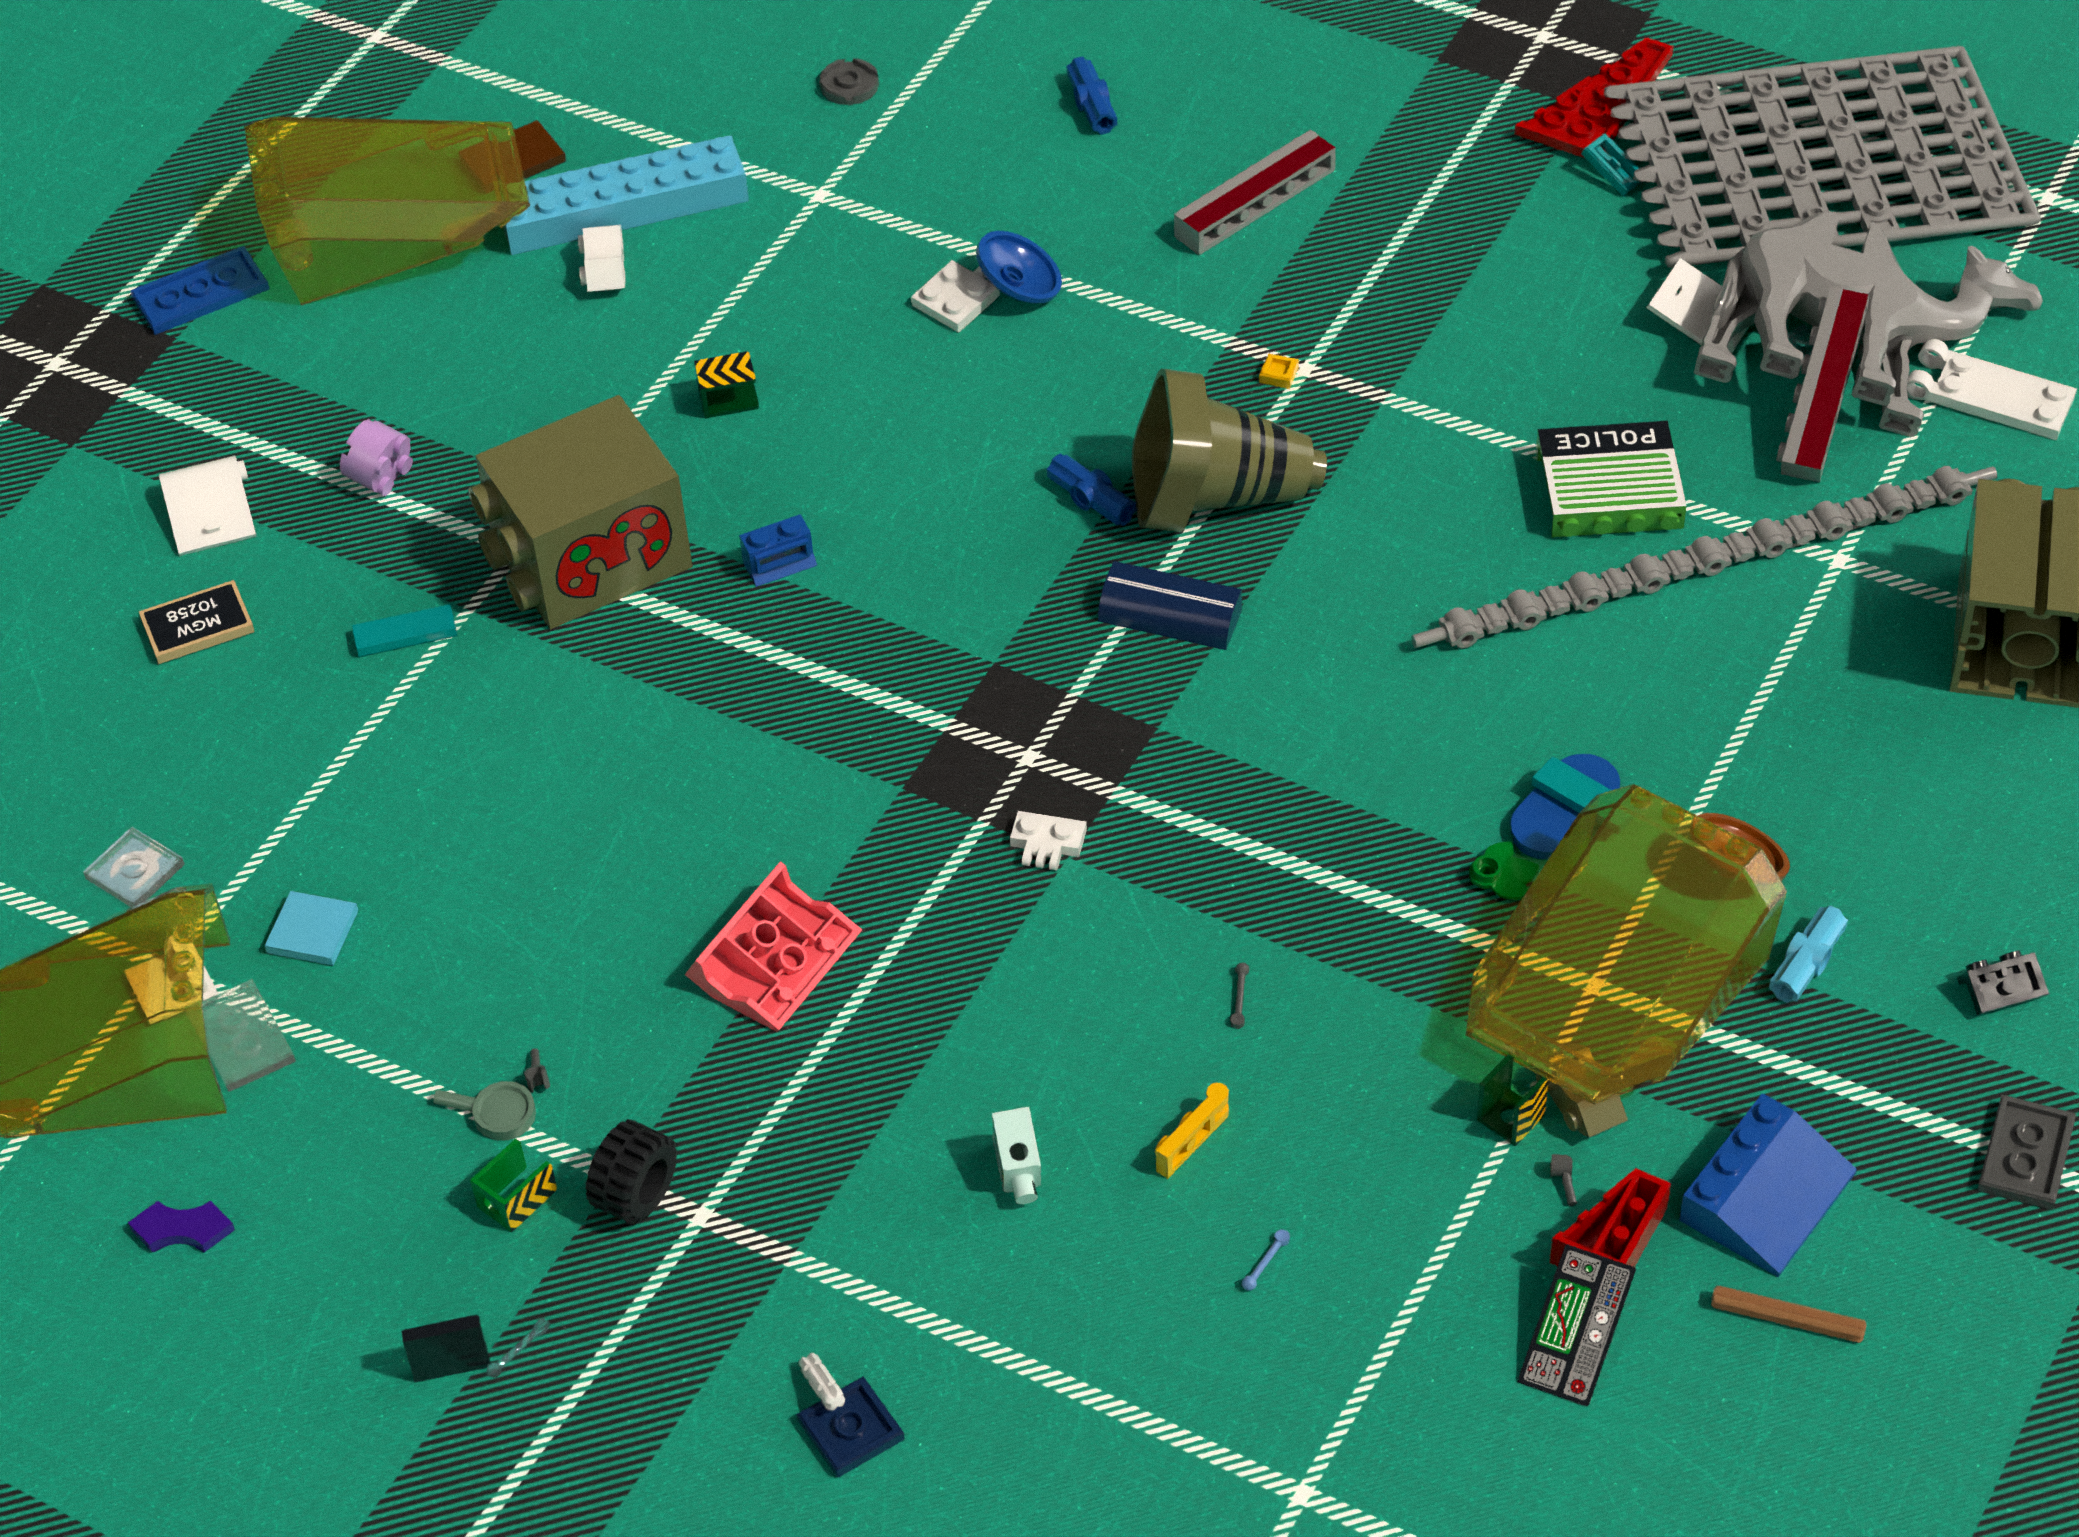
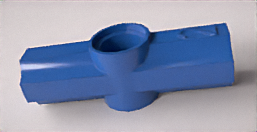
M1083 56L1073 58V61L1066 67L1067 75L1074 88L1077 108L1080 112H1085L1093 131L1099 132L1100 135L1110 133L1112 128L1117 126V116L1110 103L1106 81L1099 79L1091 60H1086Z
M1061 453L1052 459L1051 464L1047 468V477L1070 492L1072 500L1080 509L1088 511L1090 508H1093L1116 525L1124 526L1131 521V517L1136 511V502L1114 488L1110 478L1102 470L1094 469L1090 471L1068 455H1062Z

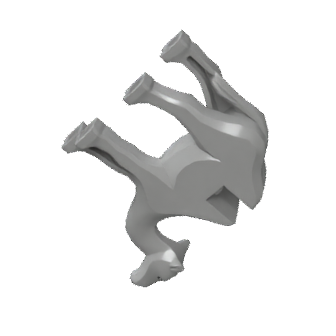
M1820 212L1790 227L1770 228L1754 233L1746 247L1729 259L1725 280L1715 300L1712 320L1702 341L1694 373L1720 382H1729L1733 376V370L1736 367L1737 361L1728 350L1727 344L1736 334L1755 324L1760 334L1764 352L1760 363L1761 370L1790 379L1798 377L1800 367L1803 364V353L1789 342L1786 329V319L1789 313L1812 326L1819 327L1822 318L1817 316L1821 297L1827 298L1830 286L1869 294L1868 310L1859 339V365L1851 395L1858 399L1882 405L1883 415L1879 427L1908 437H1914L1918 433L1924 417L1923 411L1908 400L1909 359L1907 352L1912 346L1917 343H1925L1931 339L1948 341L1969 337L1982 326L1988 311L1991 309L2013 307L2027 311H2036L2040 309L2042 304V296L2035 284L2018 278L2006 262L1985 258L1974 246L1968 247L1967 261L1960 282L1952 288V291L1957 294L1956 298L1949 302L1938 300L1921 290L1904 274L1883 230L1873 221H1871L1861 252L1832 245L1841 212Z

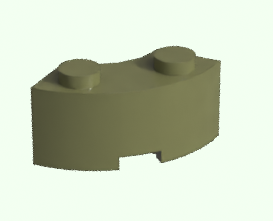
M1572 1044L1535 1060L1539 1070L1536 1073L1537 1082L1543 1076L1548 1079L1547 1092L1550 1093L1555 1104L1563 1114L1564 1120L1571 1131L1577 1130L1587 1137H1592L1628 1121L1616 1085L1609 1082L1601 1073L1589 1047Z

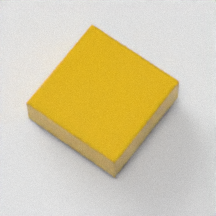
M1268 353L1259 374V383L1290 389L1299 368V360Z

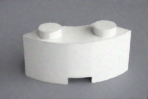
M621 224L583 228V235H578L580 254L584 253L585 265L584 267H579L581 286L587 285L588 292L625 288Z

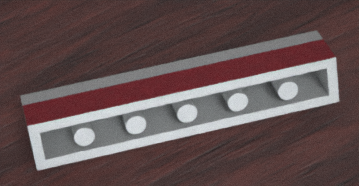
M1312 130L1296 137L1290 143L1272 152L1269 156L1249 166L1243 172L1228 179L1222 185L1174 214V237L1196 254L1201 255L1335 171L1336 147Z
M1830 286L1827 298L1821 297L1817 316L1822 318L1819 327L1813 326L1809 345H1813L1812 354H1805L1801 374H1805L1803 385L1798 383L1796 385L1793 403H1797L1795 414H1788L1785 432L1789 433L1787 443H1780L1776 461L1782 462L1781 474L1820 483L1868 310L1869 294Z

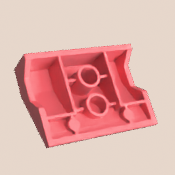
M780 861L695 960L685 975L715 1000L778 1032L860 934L862 929L830 902L811 899L791 882L786 866Z

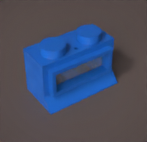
M801 514L739 535L742 560L756 587L818 566L813 553L811 532Z

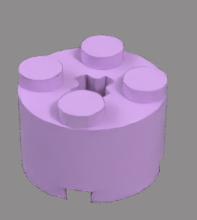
M369 419L364 420L355 428L346 443L351 448L348 455L342 453L340 471L342 475L375 493L387 496L393 488L394 480L400 474H407L412 466L413 458L409 457L410 438L373 419V422Z

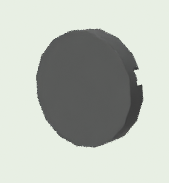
M853 58V62H845V59L837 60L827 65L820 75L822 95L829 101L841 105L862 103L870 99L877 92L879 86L876 68L869 62Z

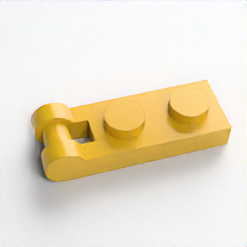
M1211 1084L1207 1088V1098L1194 1112L1189 1111L1184 1115L1179 1127L1170 1136L1166 1135L1159 1141L1155 1149L1156 1171L1169 1179L1227 1119L1229 1115V1090L1225 1084Z

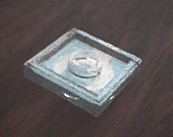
M131 827L86 868L83 873L86 880L137 910L185 864L180 855Z

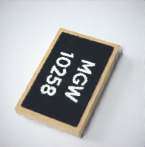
M234 580L138 611L158 664L255 632Z

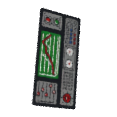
M1565 1245L1520 1371L1518 1382L1583 1406H1589L1636 1268L1571 1245Z

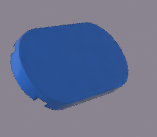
M1575 754L1560 760L1619 794V774L1615 767L1607 760L1592 754ZM1535 787L1514 811L1511 818V834L1516 847L1530 857L1548 859V856L1557 855V858L1571 853L1597 823Z

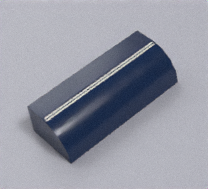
M1113 561L1103 586L1099 603L1098 621L1226 650L1242 612V589Z

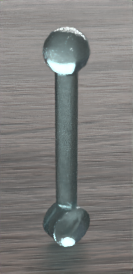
M544 1318L539 1319L535 1323L534 1329L497 1363L494 1362L488 1365L487 1374L492 1378L500 1376L502 1368L537 1335L544 1334L549 1329L550 1323Z

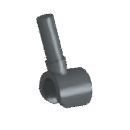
M532 1049L530 1051L531 1066L524 1072L531 1093L534 1092L533 1088L538 1085H545L546 1089L550 1087L546 1068L540 1064L539 1050Z
M1552 1154L1550 1176L1562 1177L1568 1206H1574L1577 1204L1572 1184V1158L1568 1155Z

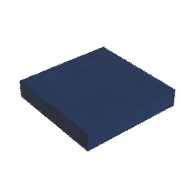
M864 1376L841 1389L845 1398L843 1406H837L834 1411L828 1410L822 1403V1400L797 1414L799 1424L837 1478L905 1440L904 1432Z

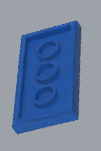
M241 246L132 289L130 293L133 301L156 335L269 290V285L245 246Z

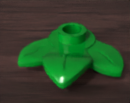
M1499 842L1489 846L1484 855L1476 858L1469 868V878L1477 887L1491 889L1499 897L1519 900L1529 896L1526 884L1534 879L1539 871V865L1525 859L1513 857L1514 849L1512 842Z

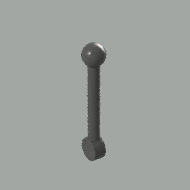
M1244 962L1237 964L1235 968L1238 974L1235 1013L1230 1018L1231 1026L1235 1029H1240L1245 1025L1242 1007L1245 976L1249 973L1250 969Z

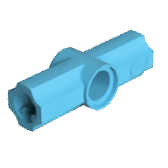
M1830 905L1828 907H1820L1804 932H1797L1786 951L1785 960L1770 980L1769 989L1773 991L1777 999L1786 1003L1790 1001L1797 1002L1814 975L1820 976L1829 962L1834 945L1847 927L1848 919L1843 916L1841 910Z

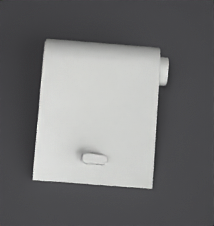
M1680 258L1647 306V309L1702 345L1712 320L1715 300L1722 286ZM1748 328L1736 334L1727 344L1731 354Z
M231 456L159 474L179 556L257 537L242 481L248 479L244 460L237 462L236 456Z

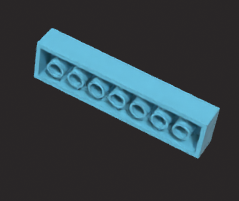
M731 135L494 188L500 220L511 255L578 240V235H583V228L621 224V228L624 230L749 201L746 173Z

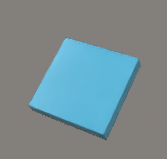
M290 891L265 944L266 952L333 966L358 913L357 904Z

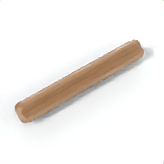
M1716 1286L1712 1295L1711 1305L1717 1309L1850 1341L1862 1342L1864 1339L1866 1322L1862 1319L1723 1286Z

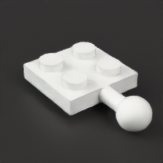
M950 261L911 296L912 306L959 333L997 299L1000 294L997 288L984 279L986 277L980 267L972 272L958 263Z

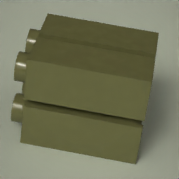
M1978 479L1969 521V530L1967 531L1959 570L1950 692L2014 700L2016 683L2024 681L2027 682L2026 701L2079 708V487L2068 489L2054 488L2052 499L2042 500V486L2028 485L2016 479H2001L1998 481Z

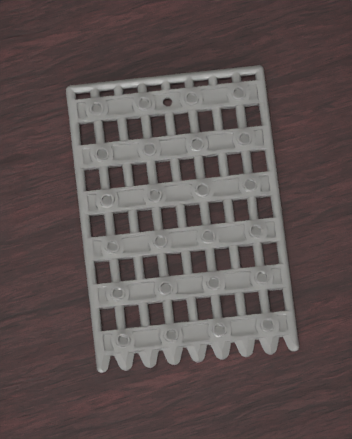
M1963 46L1613 85L1604 89L1605 97L1626 100V103L1611 109V117L1631 119L1634 122L1631 125L1620 128L1618 137L1641 141L1640 145L1626 150V159L1648 161L1649 163L1648 166L1635 170L1633 179L1656 182L1657 184L1656 187L1642 192L1641 201L1661 203L1665 206V208L1650 213L1649 222L1672 225V230L1657 236V244L1680 247L1681 251L1665 258V264L1670 268H1674L1680 258L1690 265L1729 261V259L1746 247L1754 233L1764 229L1793 226L1811 215L1829 211L1826 204L1851 201L1855 211L1841 212L1837 225L1860 223L1863 229L1862 233L1839 235L1836 230L1832 245L1839 247L1863 245L1871 221L1878 224L1888 242L2035 225L2041 220L2035 202L1968 53ZM1951 59H1957L1960 67H1954ZM1916 63L1920 72L1896 74L1893 66ZM1859 70L1861 78L1838 81L1834 72ZM1800 76L1803 85L1779 88L1776 79ZM1960 79H1966L1969 87L1964 88ZM1742 83L1745 92L1720 94L1717 86ZM1925 83L1929 91L1905 95L1902 86ZM1683 90L1686 99L1661 101L1659 93ZM1867 90L1870 99L1846 101L1843 93ZM1809 97L1811 106L1787 108L1784 99ZM1969 99H1974L1978 108H1973ZM1750 103L1753 112L1728 115L1725 106ZM1934 104L1937 109V113L1914 115L1910 106ZM1691 110L1694 119L1669 122L1666 113ZM1876 111L1879 118L1877 120L1855 122L1852 113ZM1817 117L1820 126L1796 129L1793 120ZM1978 120H1984L1987 129H1982ZM1758 124L1761 133L1736 136L1733 127ZM1943 124L1947 133L1923 136L1919 127ZM1699 131L1702 140L1677 143L1674 134ZM1884 131L1888 140L1864 143L1860 134ZM1963 135H1968V136H1971L1972 138H1971V139H1966V138L1963 137ZM1825 138L1829 146L1804 150L1801 141ZM1993 140L1996 147L1995 150H1991L1988 141ZM1766 145L1769 154L1745 157L1742 148ZM1952 145L1956 153L1932 157L1929 148ZM1707 152L1710 161L1685 164L1682 155ZM1893 152L1897 160L1872 164L1869 155ZM1834 159L1837 168L1813 171L1809 162ZM2002 161L2006 170L2001 171L1997 162ZM1774 166L1778 174L1753 178L1750 169ZM1961 166L1965 174L1941 178L1938 169ZM1715 173L1718 182L1693 185L1690 176ZM1902 173L1905 179L1903 183L1881 185L1878 176ZM1843 180L1846 188L1843 190L1821 192L1818 183ZM2012 182L2016 192H2010L2006 183ZM1783 187L1786 194L1784 197L1761 199L1758 190ZM1971 187L1974 197L1950 199L1947 190ZM1723 194L1726 201L1724 204L1701 206L1698 197ZM1911 194L1915 204L1890 206L1887 197ZM2016 204H2021L2025 213L2020 214ZM1791 208L1795 218L1770 221L1766 211ZM1980 208L1984 218L1960 221L1956 211ZM1731 215L1734 225L1709 228L1705 218ZM1920 216L1924 224L1921 226L1899 228L1895 218ZM1739 237L1743 246L1717 250L1714 240Z

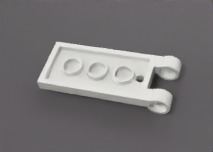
M1931 339L1925 342L1918 355L1919 361L1925 367L1943 370L1938 382H1935L1929 373L1922 370L1912 371L1907 381V393L1912 399L1926 400L2053 440H2057L2077 391L2076 388L1948 350L1946 344L1938 339ZM1928 351L1934 352V353H1936L1938 356L1932 355V354L1929 353ZM1914 383H1918V384L1922 385L1923 387H1919V386L1915 385Z

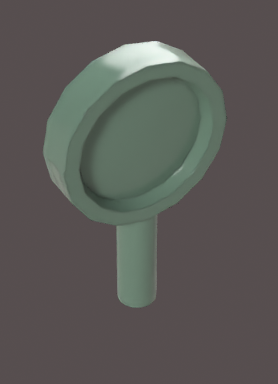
M501 1081L490 1084L481 1090L477 1097L436 1090L433 1098L434 1104L471 1111L477 1129L484 1136L493 1140L507 1141L517 1138L528 1131L535 1121L536 1107L532 1093L524 1085L516 1082Z

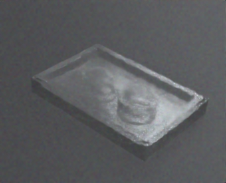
M253 979L186 1008L188 1017L228 1092L296 1062L291 1048Z

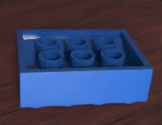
M1762 1093L1684 1193L1679 1221L1779 1277L1854 1177L1857 1169L1797 1112Z

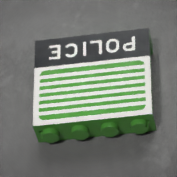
M1668 420L1537 430L1536 456L1537 461L1543 462L1553 514L1552 537L1684 529L1686 501Z

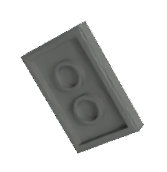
M2001 1094L1977 1191L2054 1210L2076 1113Z

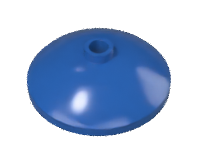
M1008 231L989 232L979 241L976 248L979 267L987 280L999 291L1025 303H1045L1056 297L1062 286L1061 273L1054 260L1036 243Z

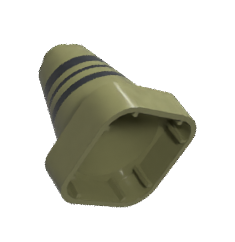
M1160 369L1138 422L1133 441L1132 474L1138 523L1142 528L1182 532L1188 523L1192 511L1302 500L1308 488L1319 490L1322 487L1327 468L1326 453L1323 450L1313 449V442L1309 435L1208 398L1205 379L1202 374Z

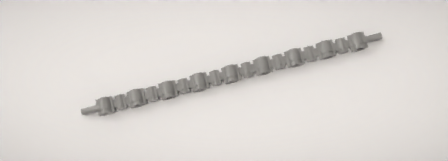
M1943 466L1937 469L1933 475L1926 477L1927 484L1922 479L1918 481L1913 480L1908 484H1904L1903 491L1899 485L1892 486L1889 483L1878 486L1872 493L1867 494V501L1863 497H1854L1844 502V508L1839 503L1833 504L1831 501H1823L1817 504L1813 510L1807 511L1806 517L1808 519L1804 518L1802 514L1798 516L1792 515L1784 519V526L1778 520L1772 521L1769 518H1764L1757 521L1752 528L1746 529V537L1742 532H1734L1723 537V543H1721L1718 538L1711 539L1709 536H1702L1697 538L1690 546L1685 547L1686 554L1681 549L1677 551L1671 550L1667 554L1662 555L1663 561H1660L1656 555L1650 557L1648 554H1640L1634 557L1630 563L1624 564L1625 572L1621 571L1620 567L1610 568L1605 572H1601V579L1595 573L1589 575L1584 571L1578 572L1571 576L1569 581L1562 582L1563 590L1558 585L1548 586L1543 590H1539V597L1533 591L1527 593L1522 589L1516 590L1509 594L1507 599L1500 600L1502 608H1499L1496 603L1486 604L1481 608H1477V615H1474L1471 609L1465 611L1463 608H1454L1448 611L1444 617L1439 618L1441 627L1412 635V643L1415 648L1446 640L1450 642L1451 646L1457 645L1459 648H1467L1472 646L1479 638L1484 637L1483 630H1486L1488 634H1497L1507 629V623L1509 622L1513 628L1520 627L1522 630L1532 629L1541 620L1546 619V611L1551 616L1562 615L1564 612L1570 611V604H1572L1575 610L1582 609L1585 612H1590L1597 609L1603 602L1608 601V593L1613 598L1624 597L1632 592V586L1635 587L1637 592L1644 591L1647 594H1652L1659 591L1664 584L1670 583V575L1674 580L1685 579L1693 575L1694 568L1698 574L1705 573L1708 576H1714L1720 573L1726 566L1731 565L1732 560L1730 558H1733L1735 562H1744L1754 557V551L1759 556L1766 555L1768 558H1775L1784 553L1786 549L1792 547L1793 542L1791 540L1795 541L1796 545L1800 543L1806 544L1810 540L1815 539V533L1821 539L1826 537L1828 540H1837L1847 531L1853 529L1852 522L1857 527L1867 526L1875 522L1876 515L1881 521L1887 520L1890 523H1895L1903 519L1906 514L1913 512L1912 505L1916 509H1926L1930 505L1935 504V498L1941 504L1945 502L1948 505L1961 503L1966 496L1972 495L1973 490L1970 486L1977 485L1978 479H1997V471L1992 466L1965 474L1960 472L1958 468L1952 469L1950 466Z

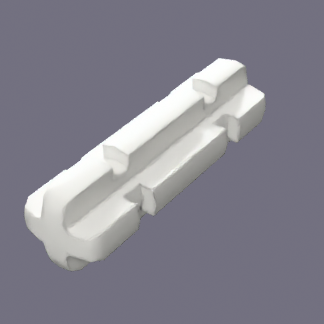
M810 1353L799 1361L801 1372L808 1379L817 1396L822 1399L826 1409L834 1411L837 1406L844 1405L845 1398L843 1397V1392L835 1384L836 1381L825 1365L821 1364L822 1361L818 1355Z

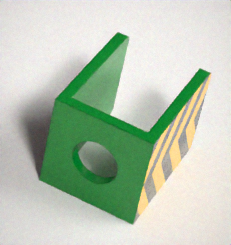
M514 1139L470 1180L477 1208L511 1233L557 1190L552 1164L545 1161L505 1199L498 1195L527 1167L521 1142L517 1139Z

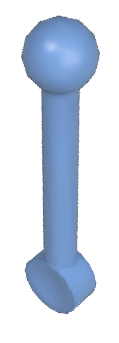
M1278 1230L1275 1233L1273 1245L1252 1274L1243 1278L1242 1286L1245 1290L1250 1291L1256 1288L1257 1278L1281 1246H1286L1289 1243L1290 1234L1288 1231Z

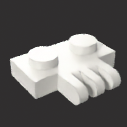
M1018 811L1010 836V844L1012 847L1024 848L1022 865L1030 866L1032 857L1037 856L1036 867L1044 868L1046 858H1051L1049 869L1057 871L1062 855L1080 856L1087 831L1086 821Z

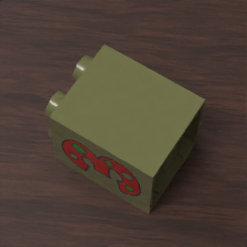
M620 395L475 455L481 483L468 488V492L480 521L484 525L488 523L490 525V529L478 534L483 554L493 570L505 565L508 566L512 573L506 575V581L517 607L522 612L535 607L550 630L693 567L679 476Z

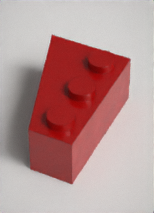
M1635 1168L1606 1192L1602 1200L1591 1210L1582 1212L1577 1217V1221L1564 1232L1560 1231L1552 1237L1549 1263L1558 1266L1565 1245H1571L1635 1267L1667 1210L1671 1183Z

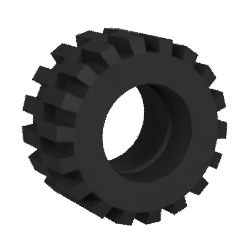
M631 1119L620 1122L603 1139L590 1164L585 1188L587 1189L586 1197L589 1203L630 1224H637L646 1219L663 1199L673 1178L677 1158L675 1141L671 1137Z

